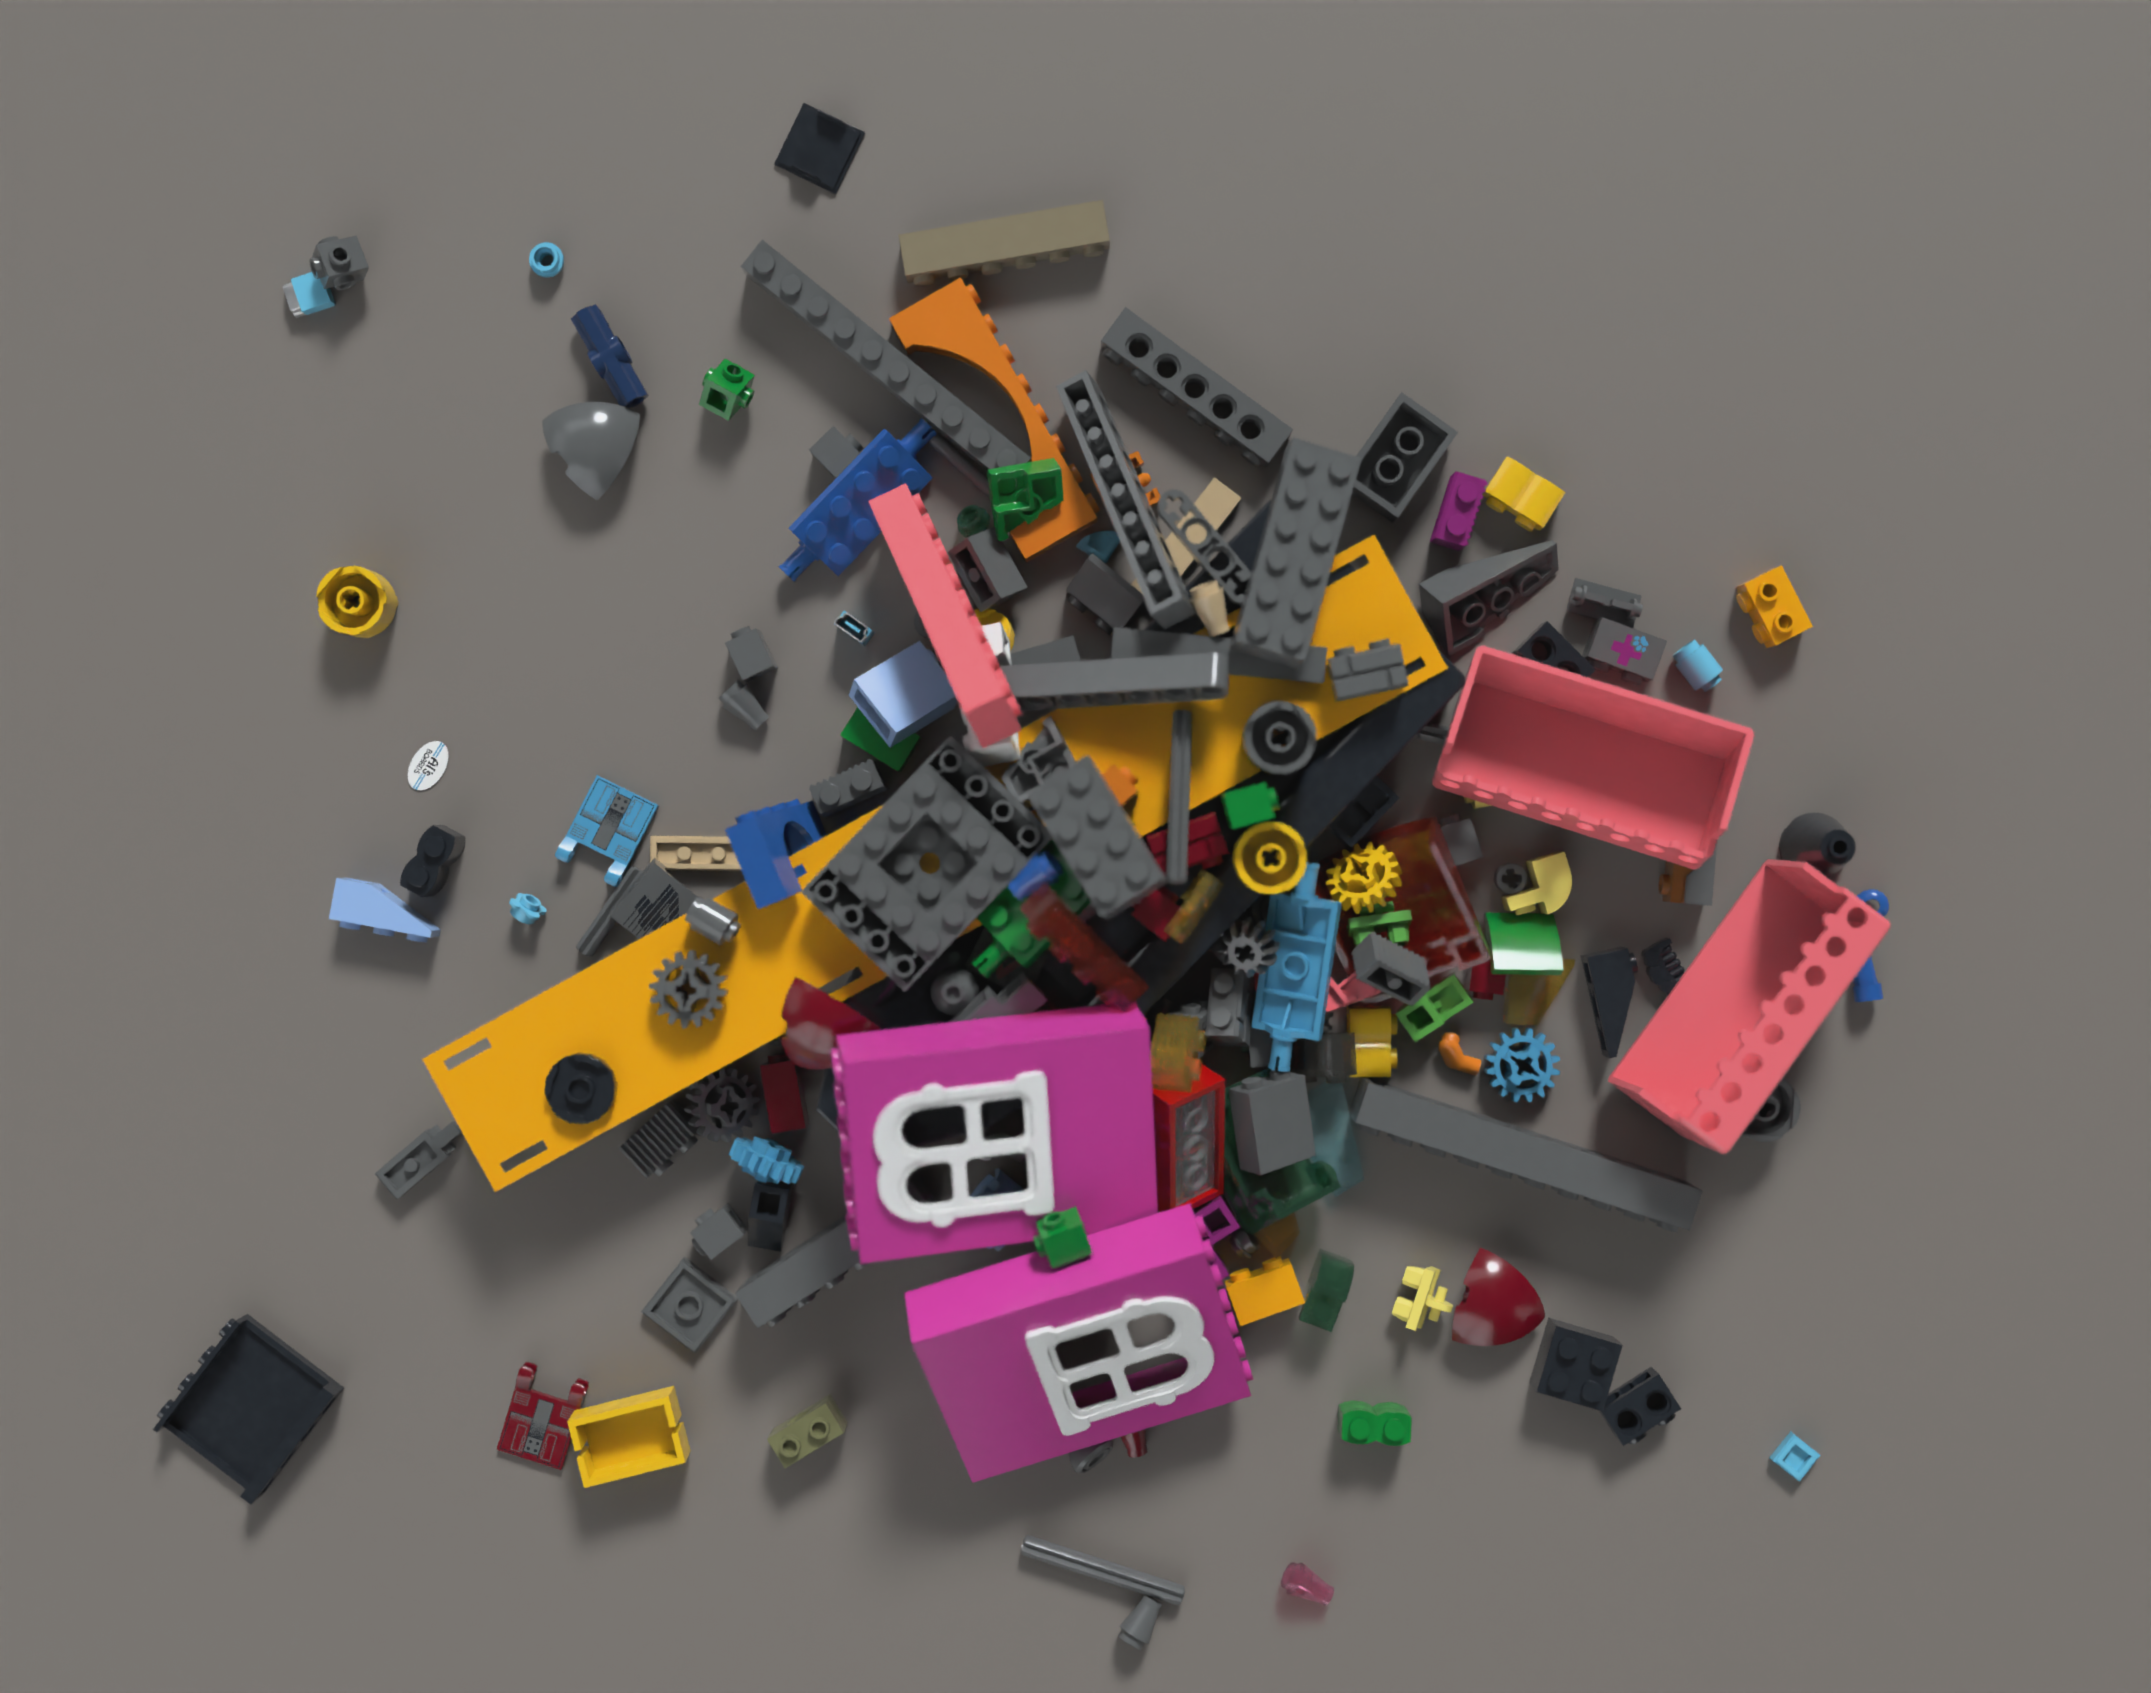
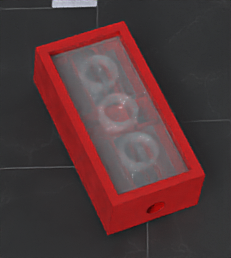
M1196 1061L1152 1082L1157 1207L1159 1212L1189 1203L1192 1209L1224 1194L1225 1079L1199 1061Z

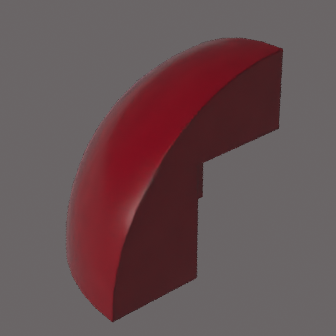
M795 976L782 1008L781 1017L787 1022V1036L781 1038L787 1056L796 1065L808 1069L832 1068L831 1049H837L836 1036L881 1030L880 1027L852 1008Z
M1480 1248L1463 1282L1466 1285L1463 1300L1455 1308L1452 1340L1473 1346H1495L1520 1339L1532 1332L1544 1320L1545 1311L1541 1299L1531 1283L1515 1267L1496 1254Z

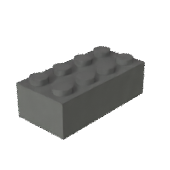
M1088 755L1026 793L1102 918L1110 920L1169 882L1096 763Z

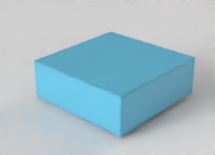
M1790 1431L1769 1458L1800 1482L1821 1455Z

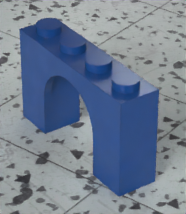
M795 799L785 804L783 802L736 817L735 821L737 824L725 829V832L757 908L769 906L800 893L802 889L797 878L805 875L807 872L803 864L793 869L789 856L827 836L813 801L800 804L799 799Z

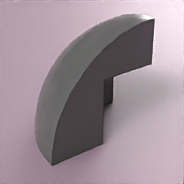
M584 402L554 411L542 420L545 440L551 453L560 454L568 464V469L565 471L566 475L580 489L598 500L619 475L632 450L639 427L640 414L616 404Z

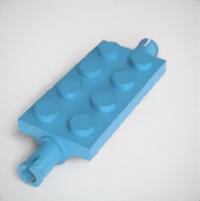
M1310 862L1306 863V870L1300 881L1295 885L1294 892L1270 894L1265 930L1275 929L1276 934L1272 940L1280 942V948L1275 952L1278 955V959L1274 965L1269 966L1266 973L1259 974L1251 1028L1265 1030L1270 1033V1037L1273 1040L1268 1068L1275 1070L1278 1067V1071L1281 1072L1290 1071L1293 1042L1297 1041V1038L1319 1041L1322 1039L1342 902L1321 899L1315 895L1318 869L1320 868V865L1317 863H1312V865Z

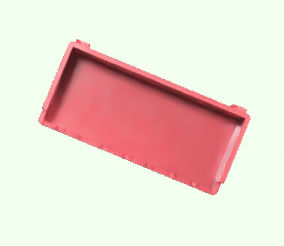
M1479 646L1466 673L1465 684L1460 691L1432 778V785L1435 788L1696 870L1713 855L1717 839L1727 830L1754 738V732L1751 728L1487 646Z
M1766 860L1611 1073L1608 1082L1682 1137L1721 1154L1728 1153L1891 927L1890 922L1845 887H1838L1807 862Z

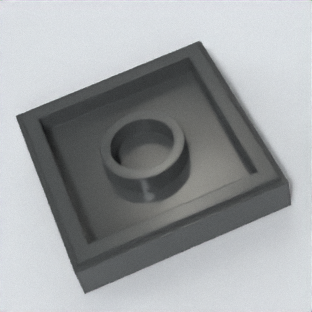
M684 1257L641 1312L695 1354L738 1298L691 1260Z

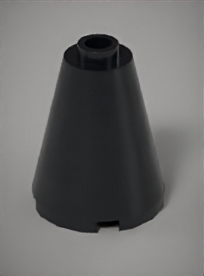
M1807 813L1793 819L1787 828L1783 830L1779 843L1781 860L1807 862L1826 878H1830L1839 872L1852 859L1856 850L1855 841L1848 831L1836 819L1823 813Z

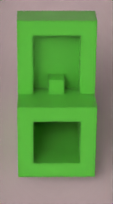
M1455 972L1431 986V989L1413 1006L1404 1003L1397 1010L1396 1015L1413 1040L1417 1042L1442 1026L1444 1021L1472 1004L1474 1000Z

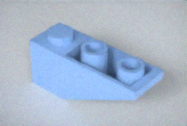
M347 877L336 878L329 919L340 921L339 927L360 930L361 925L374 927L373 933L394 936V932L397 931L407 933V940L427 943L428 937L440 936L441 929L383 885Z

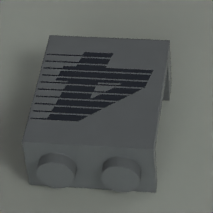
M654 857L610 909V917L638 939H641L686 914L698 896L665 870V865Z

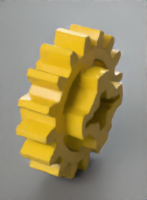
M1368 842L1365 849H1361L1358 843L1355 844L1354 851L1351 853L1343 849L1342 854L1344 857L1341 860L1337 858L1332 859L1335 869H1327L1326 871L1329 878L1326 881V886L1333 901L1342 902L1341 907L1345 911L1352 906L1356 914L1360 913L1362 907H1367L1370 913L1373 912L1374 904L1376 903L1385 907L1386 901L1384 898L1387 896L1395 898L1396 892L1393 887L1402 885L1399 877L1402 874V870L1394 853H1388L1384 845L1379 846L1375 850L1372 842Z

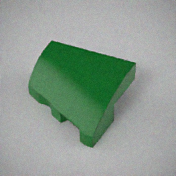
M1054 458L987 469L991 508L996 536L999 541L1008 539L1007 533L1026 521L1027 524H1030L1038 518L1043 510L1052 509L1064 501L1062 468Z

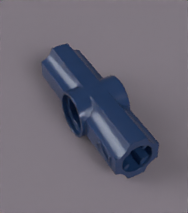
M595 304L576 312L571 320L589 350L587 355L600 377L606 380L618 404L626 408H633L642 403L649 395L631 365L633 361L619 337L613 334L602 311Z

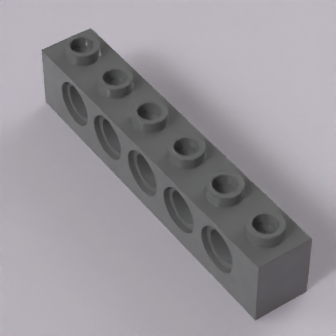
M1126 307L1101 340V348L1105 350L1102 354L1105 358L1117 366L1121 363L1132 370L1130 375L1144 386H1147L1149 383L1160 390L1158 393L1160 398L1171 406H1175L1178 403L1188 411L1186 416L1191 421L1201 427L1204 423L1216 431L1213 434L1215 438L1228 447L1233 443L1244 451L1241 456L1255 467L1261 464L1267 468L1293 431L1283 421ZM1135 343H1142L1148 348L1149 352L1142 358H1136L1130 354L1129 348ZM1163 363L1172 364L1176 369V374L1171 378H1163L1157 372L1158 366ZM1191 383H1197L1203 388L1204 394L1197 399L1190 398L1185 393V387ZM1224 403L1230 407L1232 414L1226 419H1220L1214 415L1212 408L1216 404ZM1247 423L1254 424L1259 430V436L1255 439L1245 438L1241 434V426Z

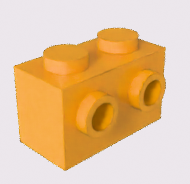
M1782 565L1772 568L1735 587L1738 592L1736 599L1744 613H1749L1754 623L1752 631L1755 638L1760 644L1764 643L1766 648L1776 646L1813 627Z
M1281 1256L1270 1258L1262 1262V1268L1251 1272L1249 1268L1237 1270L1229 1275L1231 1279L1224 1281L1240 1326L1305 1303L1289 1258L1282 1260Z

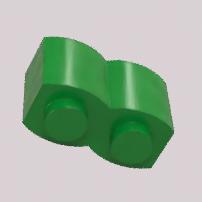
M1346 1401L1338 1405L1337 1429L1341 1439L1344 1441L1362 1445L1377 1440L1389 1446H1401L1411 1442L1412 1417L1405 1406L1394 1402H1382L1371 1406L1362 1401Z

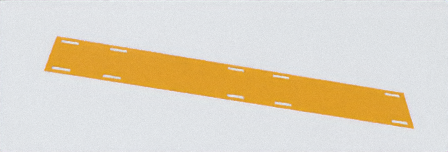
M1372 535L1334 556L1330 573L1364 554L1369 564L1325 588L1309 646L1327 647L1326 660L1334 657V650L1354 646L1357 653L1369 650L1368 643L1389 639L1390 645L1400 643L1404 666L1419 657L1423 659L1426 665L1407 676L1409 686L1335 702L1327 661L1323 684L1229 675L1228 695L1217 700L1056 709L1022 728V731L1018 732L1019 749L1021 754V750L1027 742L1033 743L1045 727L1042 722L1051 716L1076 762L1088 755L1094 760L1102 774L1113 764L1119 770L1126 766L1139 780L1134 785L1139 793L1125 804L1123 808L1129 818L1136 824L1135 828L1142 837L1169 822L1172 718L1175 710H1189L1192 713L1189 810L1261 771L1245 755L1242 746V731L1248 718L1263 705L1281 701L1303 708L1315 724L1316 740L1444 671L1447 669V666L1375 535ZM1240 609L1227 615L1229 628L1236 625ZM1205 627L1192 635L1209 636V633ZM1273 729V730H1272L1274 737H1276V736H1278L1279 734L1283 733V732L1278 733V732L1276 731V729ZM1018 760L985 766L984 768L1006 788L1002 775L1011 764ZM882 806L789 856L793 869L803 864L807 872L805 875L797 878L802 890ZM1036 809L1031 811V813L1045 826ZM934 853L924 854L920 860L921 869L929 874L935 873L940 867L939 857ZM744 881L712 899L739 915L737 922L741 924V927L731 943L725 941L722 945H719L692 930L691 924L685 921L686 914L426 1056L422 1060L496 1192L786 1033L787 1022L782 1019L781 1013L787 992L795 976L816 988H820L859 966L863 973L862 977L829 994L842 1002L888 975L802 892L758 909L748 884ZM976 918L958 937L982 924ZM696 950L697 959H700L704 954L710 955L708 961L710 966L716 963L721 965L716 974L718 976H727V980L720 983V987L729 990V993L719 996V1000L725 1004L723 1009H712L716 1018L709 1020L703 1016L702 1026L697 1027L694 1021L691 1020L689 1027L682 1028L681 1019H678L673 1024H669V1013L657 1014L662 1005L660 1002L651 1003L650 999L657 995V990L649 988V984L659 980L653 974L655 969L665 970L662 964L664 958H668L674 963V953L681 951L684 958L687 959L689 951ZM683 966L675 969L668 980L679 978ZM700 969L699 975L706 983H711L707 974ZM690 980L687 984L681 986L682 991L687 992L688 998L691 994L696 993V987L690 985ZM667 995L671 1004L678 1009L677 1001L672 995ZM701 998L697 1002L694 1012L703 1009L710 998ZM485 1038L488 1039L492 1047L448 1070L444 1063L445 1060ZM576 1053L594 1054L605 1060L614 1071L617 1081L616 1099L610 1110L598 1120L586 1124L568 1123L557 1117L551 1110L552 1107L546 1100L544 1093L546 1077L552 1066L564 1057ZM541 1140L544 1141L548 1148L547 1150L504 1172L500 1164L501 1162Z

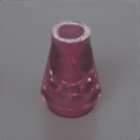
M1291 1562L1282 1575L1281 1587L1286 1589L1288 1595L1318 1602L1324 1606L1333 1597L1334 1587L1327 1584L1302 1562L1299 1564Z

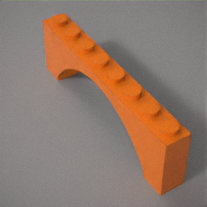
M960 277L890 317L889 321L908 355L919 351L951 357L981 371L998 384L1009 396L1026 426L1032 453L1031 462L1054 458L1062 468L1064 501L1052 509L1043 510L1038 518L1030 524H1027L1025 521L1009 532L1027 563L1097 523L1095 513L1099 512L1100 509L1091 493L1084 495L1078 485L1083 479L1074 463L1067 465L1061 455L1066 449L1057 433L1049 434L1044 425L1049 420L1039 403L1034 406L1027 394L1032 392L1026 378L1022 373L1017 376L1010 364L1014 363L1015 360L1006 344L999 346L993 335L998 330L989 314L982 316L977 304L981 300L973 285L965 286Z

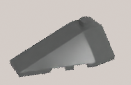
M1551 540L1448 568L1419 583L1422 611L1444 652L1450 656L1478 641L1486 634L1483 629L1496 617L1502 620L1510 613L1508 607L1520 596L1528 597L1559 570L1557 543Z

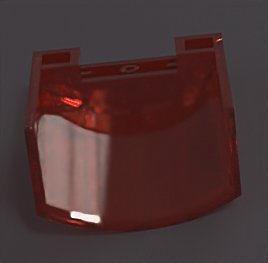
M1436 816L1397 825L1357 842L1361 849H1365L1368 842H1372L1375 850L1379 846L1384 845L1388 853H1394L1402 870V874L1399 875L1402 885L1393 887L1396 892L1395 898L1387 896L1384 899L1386 902L1393 901L1394 911L1392 912L1411 910L1412 922L1409 927V942L1406 946H1403V949L1408 948L1409 952L1413 951L1414 954H1419V957H1424L1428 977L1455 967L1462 971L1492 960V954ZM1354 846L1352 848L1344 847L1317 862L1320 865L1315 895L1318 898L1333 901L1326 886V881L1329 880L1326 871L1327 869H1335L1332 859L1337 858L1341 860L1344 857L1342 854L1343 849L1351 853L1354 851ZM1352 906L1346 911L1341 907L1335 951L1348 977L1356 971L1353 964L1354 960H1352L1353 955H1351L1356 946L1353 936L1348 937L1346 926H1348V918L1361 917L1360 914L1355 913ZM1387 932L1376 933V935H1381L1382 938L1386 937L1388 941ZM1381 992L1363 999L1361 1002L1364 1007H1367L1392 996Z

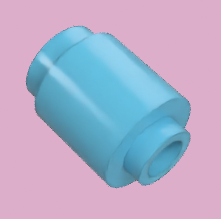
M1695 639L1673 654L1672 657L1677 662L1675 666L1695 691L1702 688L1706 692L1722 680L1719 676L1723 671L1722 667L1704 644L1699 645Z

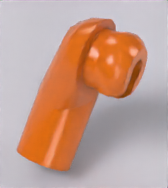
M1444 1033L1438 1044V1050L1446 1066L1477 1076L1481 1060L1463 1054L1458 1044L1460 1038L1456 1033Z

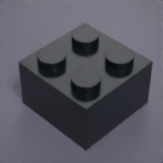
M1548 1317L1529 1383L1538 1393L1603 1412L1623 1345L1613 1336Z

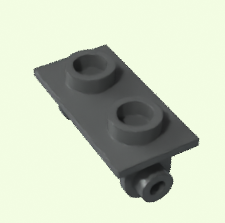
M1575 578L1566 611L1593 619L1603 617L1633 628L1636 617L1639 618L1642 613L1643 604H1640L1642 596Z

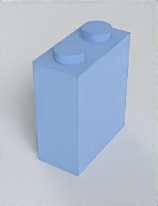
M920 641L854 679L849 693V697L890 748L953 710L958 701L948 676L940 667L937 657L931 650L926 649Z

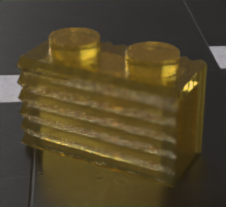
M1162 1013L1157 1014L1150 1052L1152 1089L1192 1092L1193 1080H1200L1201 1059H1197L1198 1052L1205 1051L1206 1031L1200 1030L1199 1017H1191L1189 1015L1186 1017L1183 1015L1177 1016L1176 1014L1171 1016L1168 1013L1166 1015Z

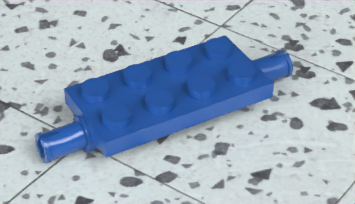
M922 418L902 440H896L887 430L883 429L788 528L800 539L798 542L800 546L778 567L795 582L816 559L817 561H823L839 576L881 532V528L868 501L905 483L913 496L918 494L933 478L916 461V454L933 436L937 435L935 430L931 429V426Z

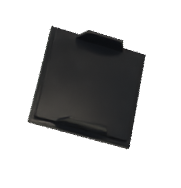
M803 103L774 165L836 195L865 132Z

